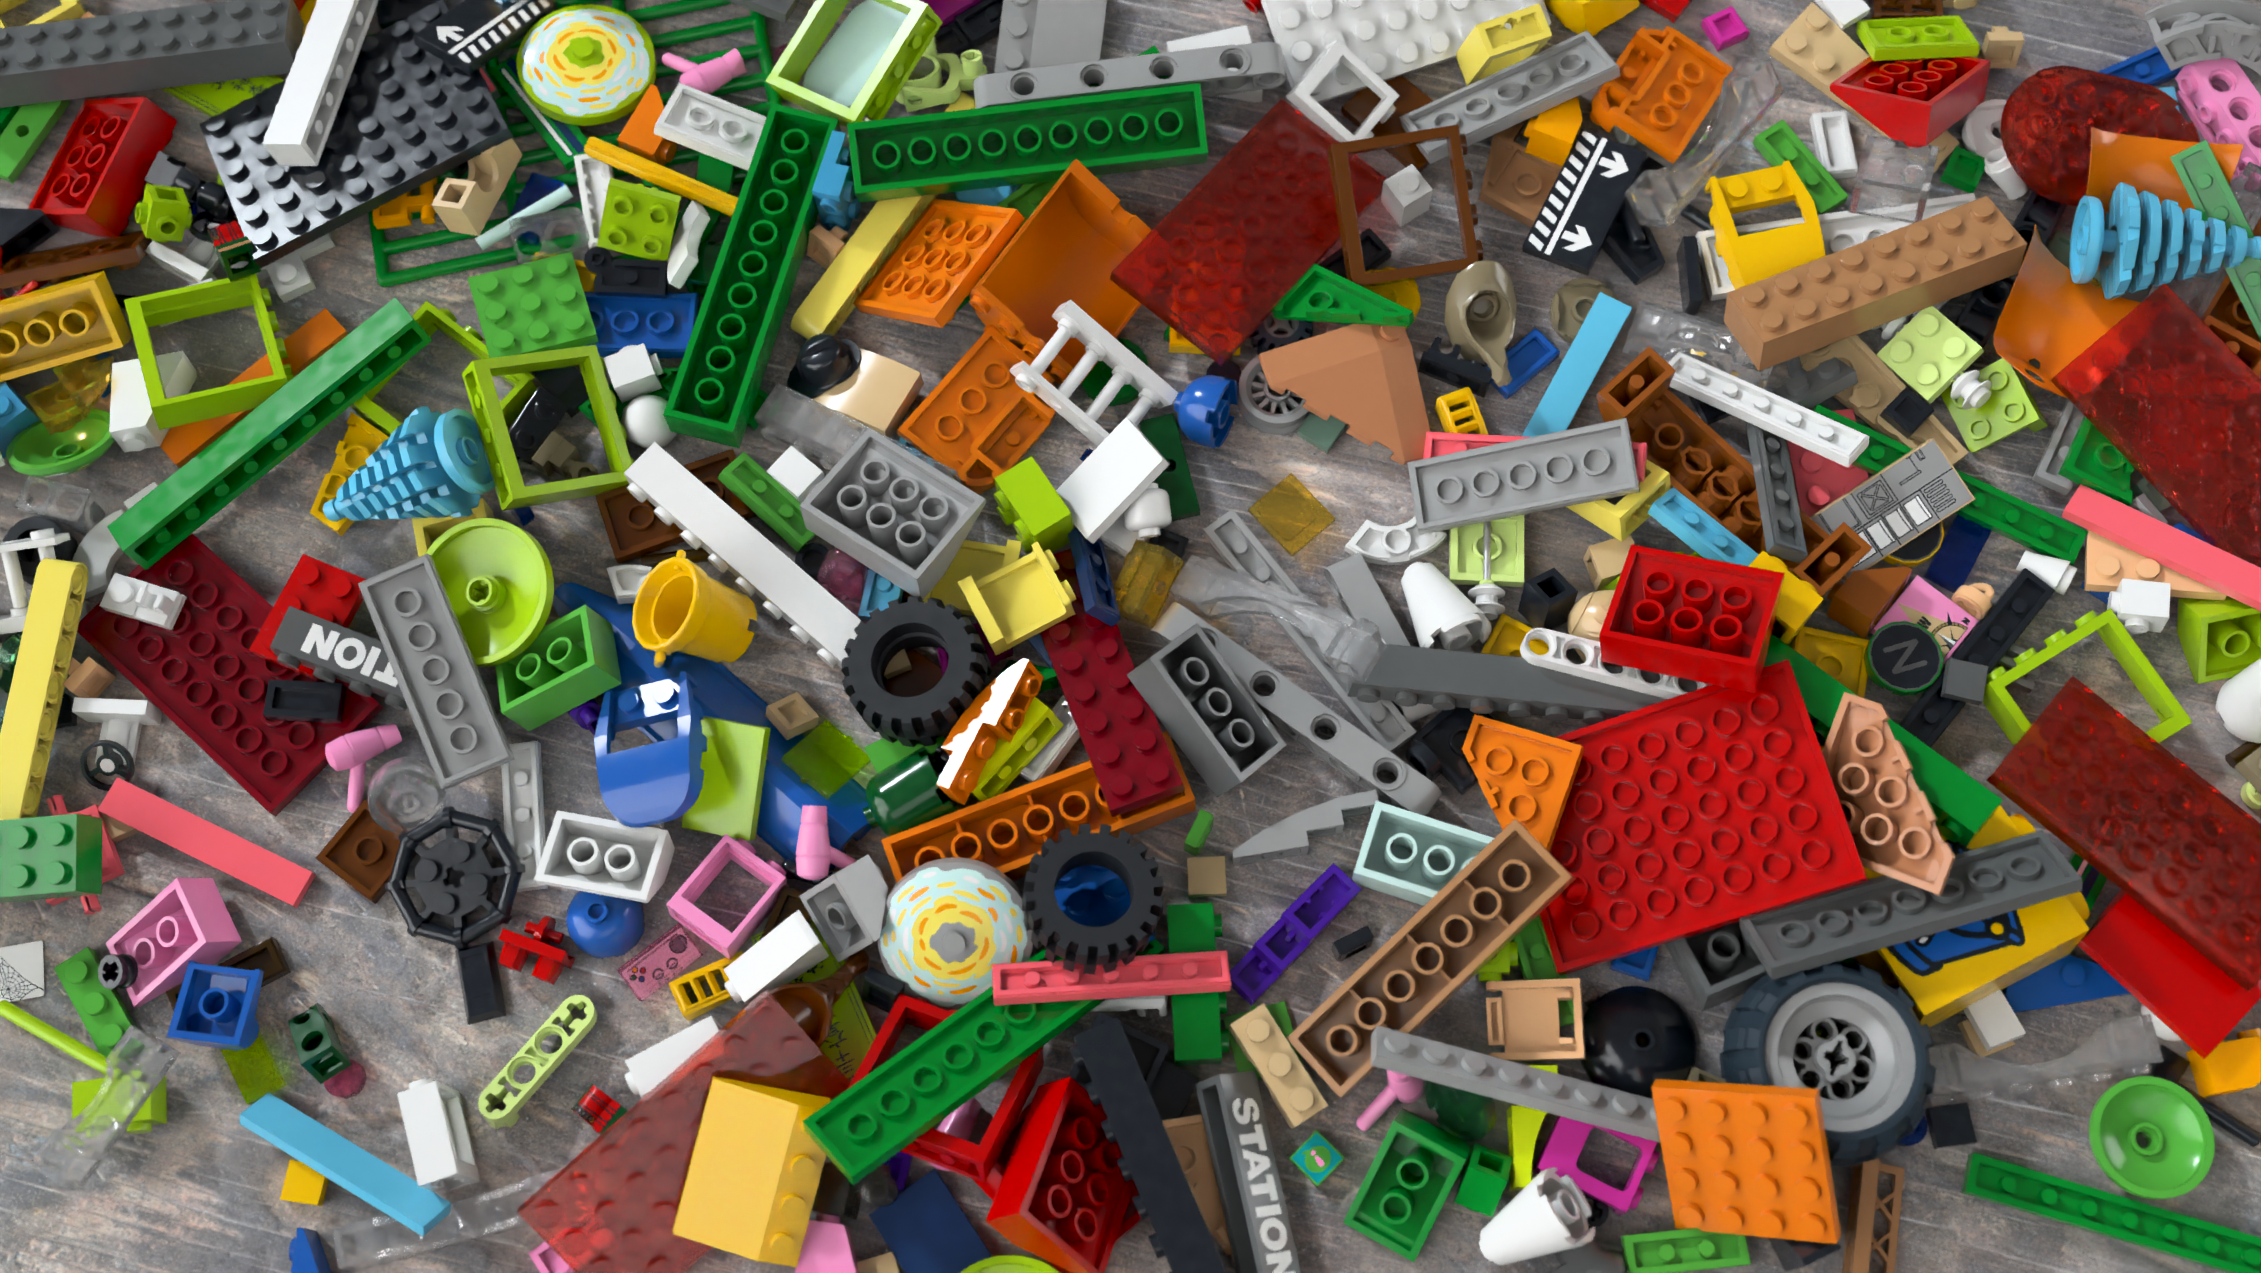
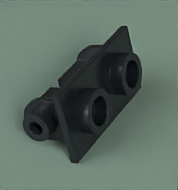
M541 386L538 387L509 430L516 459L519 460L521 458L530 465L533 463L531 458L551 432L555 430L570 407Z

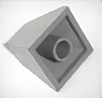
M869 854L834 873L799 896L837 962L844 960L880 939L888 886L883 879L880 868L872 861Z

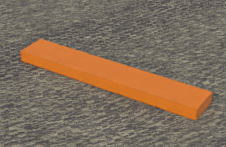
M324 308L283 340L288 358L281 359L282 365L290 364L293 377H295L347 336L348 332ZM268 354L260 358L227 385L273 375ZM254 409L172 427L167 431L160 447L175 465L181 468Z

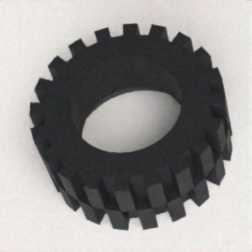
M1090 824L1079 825L1078 835L1072 836L1069 828L1060 831L1057 843L1049 838L1042 844L1041 855L1038 853L1034 854L1030 861V869L1026 873L1022 899V911H1025L1023 922L1026 931L1032 930L1031 941L1037 949L1042 945L1046 947L1045 958L1054 963L1058 956L1063 958V969L1072 972L1075 963L1084 965V974H1095L1096 965H1103L1105 973L1116 970L1119 960H1122L1125 966L1132 962L1136 951L1139 950L1142 953L1147 947L1150 936L1154 934L1163 903L1161 894L1164 885L1162 876L1156 877L1159 866L1155 858L1153 857L1146 861L1145 856L1148 848L1141 841L1134 848L1129 845L1131 834L1121 830L1118 838L1111 836V826L1101 824L1099 833H1091ZM1084 865L1102 866L1113 871L1126 884L1130 894L1131 906L1119 920L1110 925L1088 927L1072 921L1060 909L1054 891L1058 881L1067 872Z

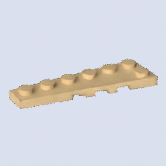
M1813 2L1771 45L1768 52L1769 55L1933 172H1936L1950 157L1955 147L1959 145L1960 142L1946 130L1927 146L1919 148L1906 146L1904 141L1891 139L1829 91L1832 82L1870 56Z
M1857 334L1799 356L1802 368L1807 372L1817 367L1821 362L1834 357L1854 369L1858 383L1833 397L1848 409L1853 408L1857 416L1875 430L1877 428L1889 438L1914 449L1934 437L1953 466L1963 460L1969 453L1933 414L1908 439L1880 416L1882 411L1906 386Z

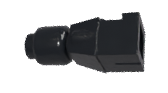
M162 151L158 152L144 180L153 185L183 188L188 201L197 203L202 210L217 218H232L236 215L223 185L215 181H209L202 174L186 168L187 163Z

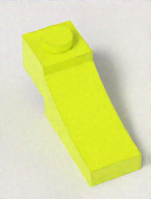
M1526 1065L1558 1074L1557 1065ZM1511 1105L1506 1110L1508 1154L1513 1157L1509 1172L1510 1191H1522L1531 1182L1535 1143L1547 1112L1521 1105Z

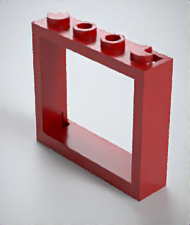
M900 994L848 1088L886 1062L906 1024L930 1031L957 1010L947 1011L931 1005L923 998H911ZM1043 1046L1019 1063L1020 1066L980 1145L931 1128L903 1148L901 1152L986 1183L1044 1067Z

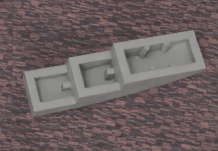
M1376 789L1332 799L1299 811L1265 828L1232 850L1233 866L1308 854V839L1342 834L1344 827L1343 818L1372 814L1375 802L1378 801Z

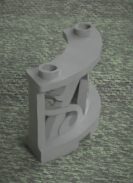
M2174 0L2145 12L2144 16L2154 36L2155 44L2171 71L2190 63L2204 60H2220V57L2238 60L2240 64L2248 66L2261 75L2260 8L2241 0Z

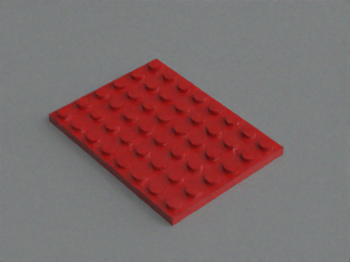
M1789 659L1763 667L1756 693L1712 684L1554 737L1582 745L1585 749L1549 851L1575 880L1540 913L1554 964L1560 976L1731 924L1743 917L1783 908L1868 881Z

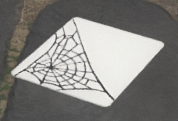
M43 941L0 947V1002L3 1000L13 1002L44 996Z

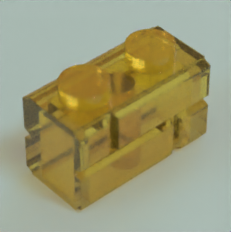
M1136 539L1131 551L1125 556L1122 571L1113 585L1121 617L1153 628L1183 567L1184 561L1165 547L1151 545Z

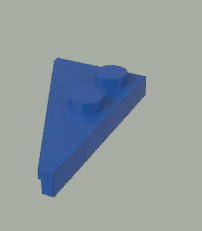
M2069 955L2004 988L2002 991L2014 1013L2131 994L2099 964Z

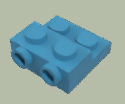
M832 130L812 193L822 225L829 229L839 226L843 230L849 231L852 219H857L860 214L861 203H859L855 194L846 133Z

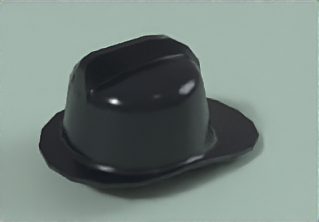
M821 333L809 338L802 345L796 359V364L789 373L787 380L789 395L799 402L809 401L845 381L858 369L861 361V350L855 342L849 339L837 338L832 334Z

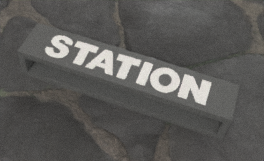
M289 606L270 645L274 654L278 656L277 661L293 669H298L300 665L313 669V675L321 680L334 683L336 679L349 683L348 688L355 693L370 697L371 693H375L385 697L384 702L386 704L406 711V701L381 641ZM484 682L498 716L501 709L498 687Z
M1256 1071L1219 1074L1196 1083L1195 1086L1236 1273H1301Z

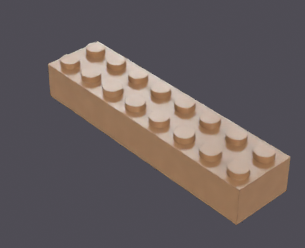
M1985 196L1727 293L1724 323L1758 371L2018 274L2027 243L1991 199Z
M1514 819L1286 1039L1340 1098L1349 1096L1378 1068L1371 1066V1035L1376 1025L1413 1035L1559 896L1575 878L1518 820Z

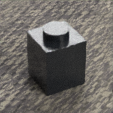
M1552 568L1525 582L1518 612L1534 628L1552 630L1568 622V616L1575 604L1578 591L1555 568Z

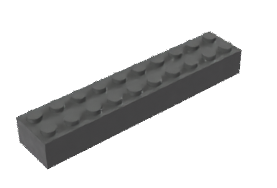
M232 0L0 28V108L290 73L297 50L303 39L304 22L293 0Z

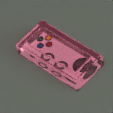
M678 923L617 969V972L636 998L642 1002L704 954L683 926Z

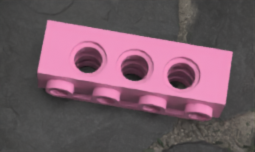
M2220 57V60H2204L2184 65L2175 78L2180 88L2176 92L2177 100L2204 139L2208 140L2209 143L2244 145L2232 178L2237 187L2240 189L2248 185L2252 190L2261 186V95L2234 59Z

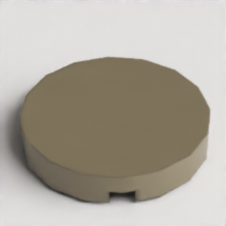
M1579 278L1568 281L1562 288L1557 290L1552 298L1549 310L1552 328L1560 338L1572 344L1599 293L1601 292L1619 301L1615 292L1613 291L1612 293L1606 288V284L1595 279Z

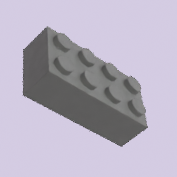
M1197 623L1127 674V677L1216 797L1221 796L1243 782L1287 745Z
M1740 921L1665 944L1702 1012L1743 995L1754 983L1768 974L1741 931Z

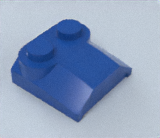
M189 961L166 1037L197 1046L235 1051L244 1050L251 1046L259 1033V1024L255 1014L264 971L261 969L253 971L205 965Z

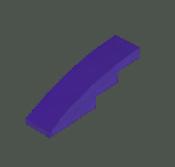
M1333 863L1282 913L1280 919L1230 970L1231 987L1252 1006L1359 894L1361 888Z

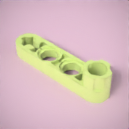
M574 995L567 998L483 1090L478 1100V1108L491 1127L498 1130L501 1127L511 1128L520 1118L518 1111L593 1028L597 1021V1012L594 1004L588 997ZM585 1007L584 1012L587 1017L583 1021L576 1018L569 1025L573 1019L570 1013L571 1010L575 1008L580 1011ZM560 1022L563 1023L565 1028L569 1027L573 1033L571 1036H568L565 1030L558 1026ZM558 1035L563 1040L561 1048L552 1054L543 1052L541 1049L543 1040L547 1036ZM531 1065L535 1067V1076L529 1083L519 1084L515 1081L514 1075L520 1066ZM506 1082L510 1084L514 1091L519 1093L517 1097H514L512 1092H508L505 1086H503ZM499 1102H504L506 1105L503 1111L498 1109L492 1111L493 1107Z

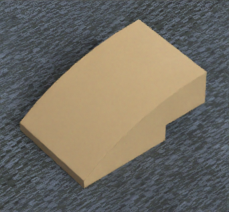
M859 348L861 350V361L858 369L851 377L812 400L799 402L858 433L861 429L866 431L870 428L890 440L924 383L920 372L882 355Z

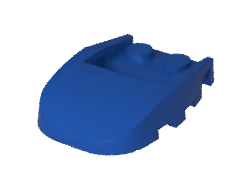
M686 671L680 672L679 677L613 692L610 689L604 694L594 736L599 786L603 801L619 823L627 827L641 828L674 820L685 814L699 797L704 777V770L700 768L702 752L707 751V737L702 733L701 720L703 719L701 705L693 698L692 688L698 687L697 681ZM677 718V738L610 753L611 741L615 740L616 732Z

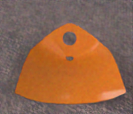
M2091 127V157L2086 196H2095L2101 200L2104 209V221L2106 212L2109 213V201L2113 190L2116 189L2120 182L2134 186L2137 195L2143 190L2155 194L2159 198L2160 205L2165 199L2178 202V206L2182 208V213H2185L2187 208L2195 209L2170 157L2200 142L2132 136ZM2209 143L2230 185L2244 145Z
M2035 224V230L2024 261L1997 322L1993 345L1996 352L2034 384L2074 400L2088 394L2112 373L2142 338L2166 304L2141 303L2122 297L2108 300L2105 299L2103 289L2090 282L2087 284H2075L2072 281L2070 269L2054 258L2043 244ZM2037 359L2040 363V368L2037 369L2032 366L2029 360ZM2025 369L2038 375L2044 383L2033 378Z

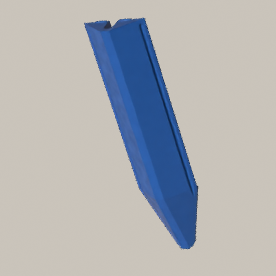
M563 583L557 587L553 596V604L560 618L586 604L612 624L622 684L611 689L613 692L679 677L680 672L686 671L697 681L698 687L692 688L693 698L701 705L703 716L771 728L756 834L785 860L791 859L796 862V848L803 805L827 806L830 846L845 854L844 847L852 838L857 842L870 831L872 827L863 812V808L868 806L865 796L866 789L802 733L786 740L765 716L768 704L724 665L704 658L674 652L670 656L666 655L663 666L657 668L654 666L655 651L645 649L635 638L632 626V605L627 603L618 604L615 598L576 583ZM677 718L637 727L654 743L678 737ZM830 863L829 872L833 871L836 866Z

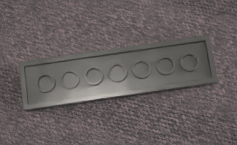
M2043 830L1954 855L1955 860L1941 896L1883 875L1869 879L1861 884L1783 908L1740 918V929L1768 975L1774 980L2082 891V878Z

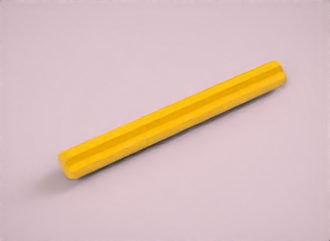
M594 136L589 137L584 152L588 156L732 217L738 201L737 197Z

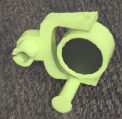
M933 37L895 100L906 106L907 113L956 102L960 97L961 91L974 90L973 81L981 75L988 74L987 68L982 62V52L979 50L963 52L961 54L962 64H960V59L956 54H937L935 37ZM941 70H946L949 73V78L944 86Z

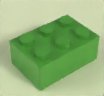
M586 604L544 626L534 642L521 654L507 662L495 665L501 713L528 731L622 684L612 624Z

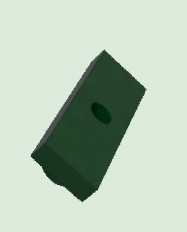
M1174 413L1141 420L1139 423L1140 431L1170 464L1168 467L1175 469L1172 472L1163 471L1154 480V483L1158 484V488L1168 492L1172 522L1200 515V507Z

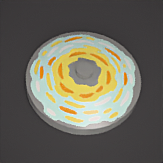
M957 857L943 858L918 866L901 878L886 899L878 948L889 976L905 983L904 992L911 998L920 997L936 1007L947 1011H958L993 986L992 964L1027 962L1030 959L1033 947L1031 941L1032 930L1026 931L1023 922L1025 912L1022 911L1023 894L1004 873L977 860Z

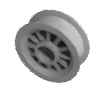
M1258 356L1255 357L1243 369L1239 379L1238 404L1243 417L1252 427L1267 434L1283 435L1298 430L1311 413L1302 407L1306 400L1287 389L1284 396L1275 397L1269 392L1272 389L1269 387Z

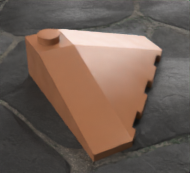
M1351 324L1259 354L1258 359L1272 390L1283 395L1286 389L1306 400L1302 406L1303 408L1327 421L1330 415L1349 425L1346 433L1368 446H1371L1374 441L1393 451L1390 459L1401 465H1407V462L1423 459L1426 432H1430L1412 345L1404 327Z
M1844 692L1822 753L1862 865L1870 870L1941 896L1955 856L1949 843L1943 842L1935 824L1937 817L1925 792L1919 790L1912 776L1911 770H1913V766L1901 741H1896L1887 722L1890 719L1884 705Z

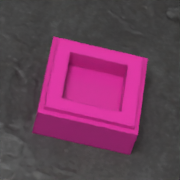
M1733 6L1704 18L1700 25L1717 52L1747 39L1750 33Z

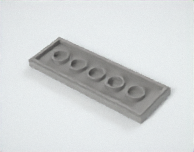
M1585 31L1401 116L1400 120L1406 132L1459 125L1460 134H1465L1468 147L1619 77L1620 69L1588 31ZM1447 140L1415 144L1430 164L1449 156Z
M1627 418L1407 462L1417 530L1420 535L1640 492Z
M425 554L358 583L440 788L446 790L515 760L432 556Z

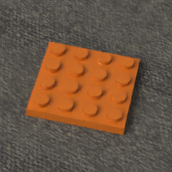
M933 199L853 304L861 313L943 328L945 324L953 319L957 308L970 295L976 283L997 259V255L1006 243L1015 236L1017 229L1025 218L1017 209Z
M1655 1080L1651 1090L1676 1229L1698 1228L1703 1232L1831 1244L1838 1243L1841 1232L1819 1089Z

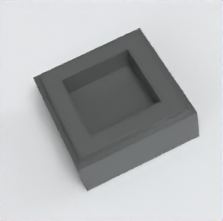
M1954 658L1948 659L1946 661L1941 697L1980 705L1984 698L1988 666Z

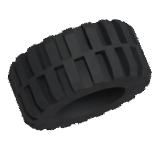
M909 596L906 603H901L899 599L888 602L889 608L883 611L876 608L869 613L871 619L866 624L861 621L854 629L857 634L855 640L848 639L844 649L849 658L844 657L842 659L841 671L845 675L842 682L845 692L850 697V702L867 726L874 732H879L883 739L892 743L898 739L903 746L914 747L916 746V741H921L924 747L936 745V738L943 736L946 740L963 712L968 709L973 700L991 683L988 676L992 673L991 661L987 656L988 652L974 625L968 617H963L958 608L952 604L945 607L942 600L933 597L928 598L927 603H925L921 596ZM919 647H936L948 653L949 662L947 670L939 683L931 690L914 697H899L887 692V678L884 676V673L891 659L901 650L905 649V652Z

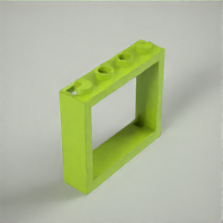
M816 0L780 59L773 67L766 82L783 99L816 114L839 119V124L847 127V123L864 122L863 118L865 115L867 116L865 121L881 120L886 115L943 23L928 4L919 0H873L908 16L850 108L797 85L850 0Z
M256 274L230 282L229 278L124 299L151 409L159 430L255 409L294 378L290 364L282 365L281 359L288 358L283 338L274 337L273 333L280 331L275 311L267 312L266 310L267 306H272V301L268 288L260 289ZM253 305L273 375L167 398L148 327Z
M426 301L412 315L430 337L438 329L475 358H490L486 345L481 342L483 337L471 326L466 325L463 328L457 324L456 321L458 319L447 308L441 307L439 310ZM406 362L350 406L389 437L402 423L379 407L372 399ZM529 372L500 376L514 386L500 402L507 428L521 414L537 390L532 382L535 377Z
M596 345L472 360L462 372L502 511L595 496L629 484L624 472L635 461L629 455L626 446V430L623 424L619 422L616 412V397L614 392L609 389L605 376L606 365L604 359L599 356ZM579 365L612 473L524 486L492 377Z
M2111 608L2098 616L2094 610L2090 611L2073 622L2077 627L2076 630L2069 634L2064 629L2059 630L2043 640L2047 645L2045 649L2037 653L2032 647L2013 659L2017 666L2009 671H2006L2001 666L1988 674L1986 678L1988 684L1985 685L1983 704L2055 806L2073 798L2192 723L2190 717ZM2096 631L2161 722L2069 779L2005 686Z

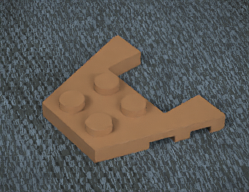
M1526 119L1493 135L1479 200L1532 228L1562 167L1526 153V148L1515 142L1529 120Z

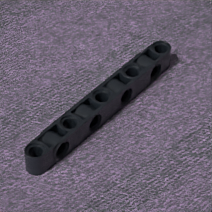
M2083 117L2075 123L2049 161L2012 224L2027 243L2022 263L2029 248L2035 224L2041 241L2045 245L2088 171L2091 157V127L2106 131L2103 123L2097 118ZM2018 274L1974 290L1954 323L1979 344L1982 349L1996 329L1997 322ZM1985 297L1991 298L1995 303L1989 302Z

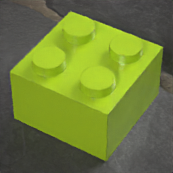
M1032 456L994 478L997 492L993 496L999 505L996 507V510L1006 526L1013 524L1018 533L1015 536L1016 540L1022 542L1021 548L1025 554L1033 552L1031 545L1037 541L1043 552L1050 549L1052 553L1069 543L1068 533L1073 530L1072 514Z

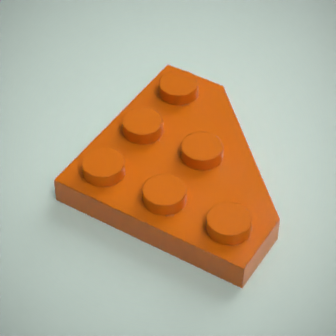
M1474 714L1462 750L1479 781L1478 783L1502 831L1516 819L1550 851L1585 749L1582 745Z

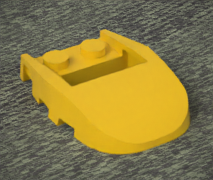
M1789 160L1784 161L1779 166L1718 179L1716 176H1712L1705 186V194L1711 193L1713 206L1709 211L1711 226L1714 227L1716 237L1714 246L1718 257H1723L1729 269L1727 275L1735 290L1826 256L1814 200ZM1793 201L1801 210L1804 223L1738 236L1731 216L1736 213Z

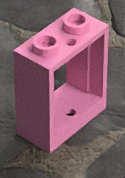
M725 834L666 905L672 918L731 960L771 912L783 886L788 887L785 877L786 872L776 862L770 859L764 862L755 855L756 850L748 842L741 838L735 841ZM730 860L770 887L733 933L693 905Z

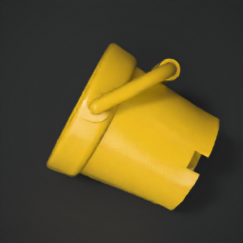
M681 549L677 551L676 557L660 562L648 573L638 590L633 606L632 626L636 640L645 649L655 651L654 666L657 668L663 666L666 655L670 656L674 652L704 658L721 664L720 661L732 663L745 653L752 642L754 632L747 629L749 619L757 621V611L754 602L748 596L736 592L707 576L699 565L686 559V552Z

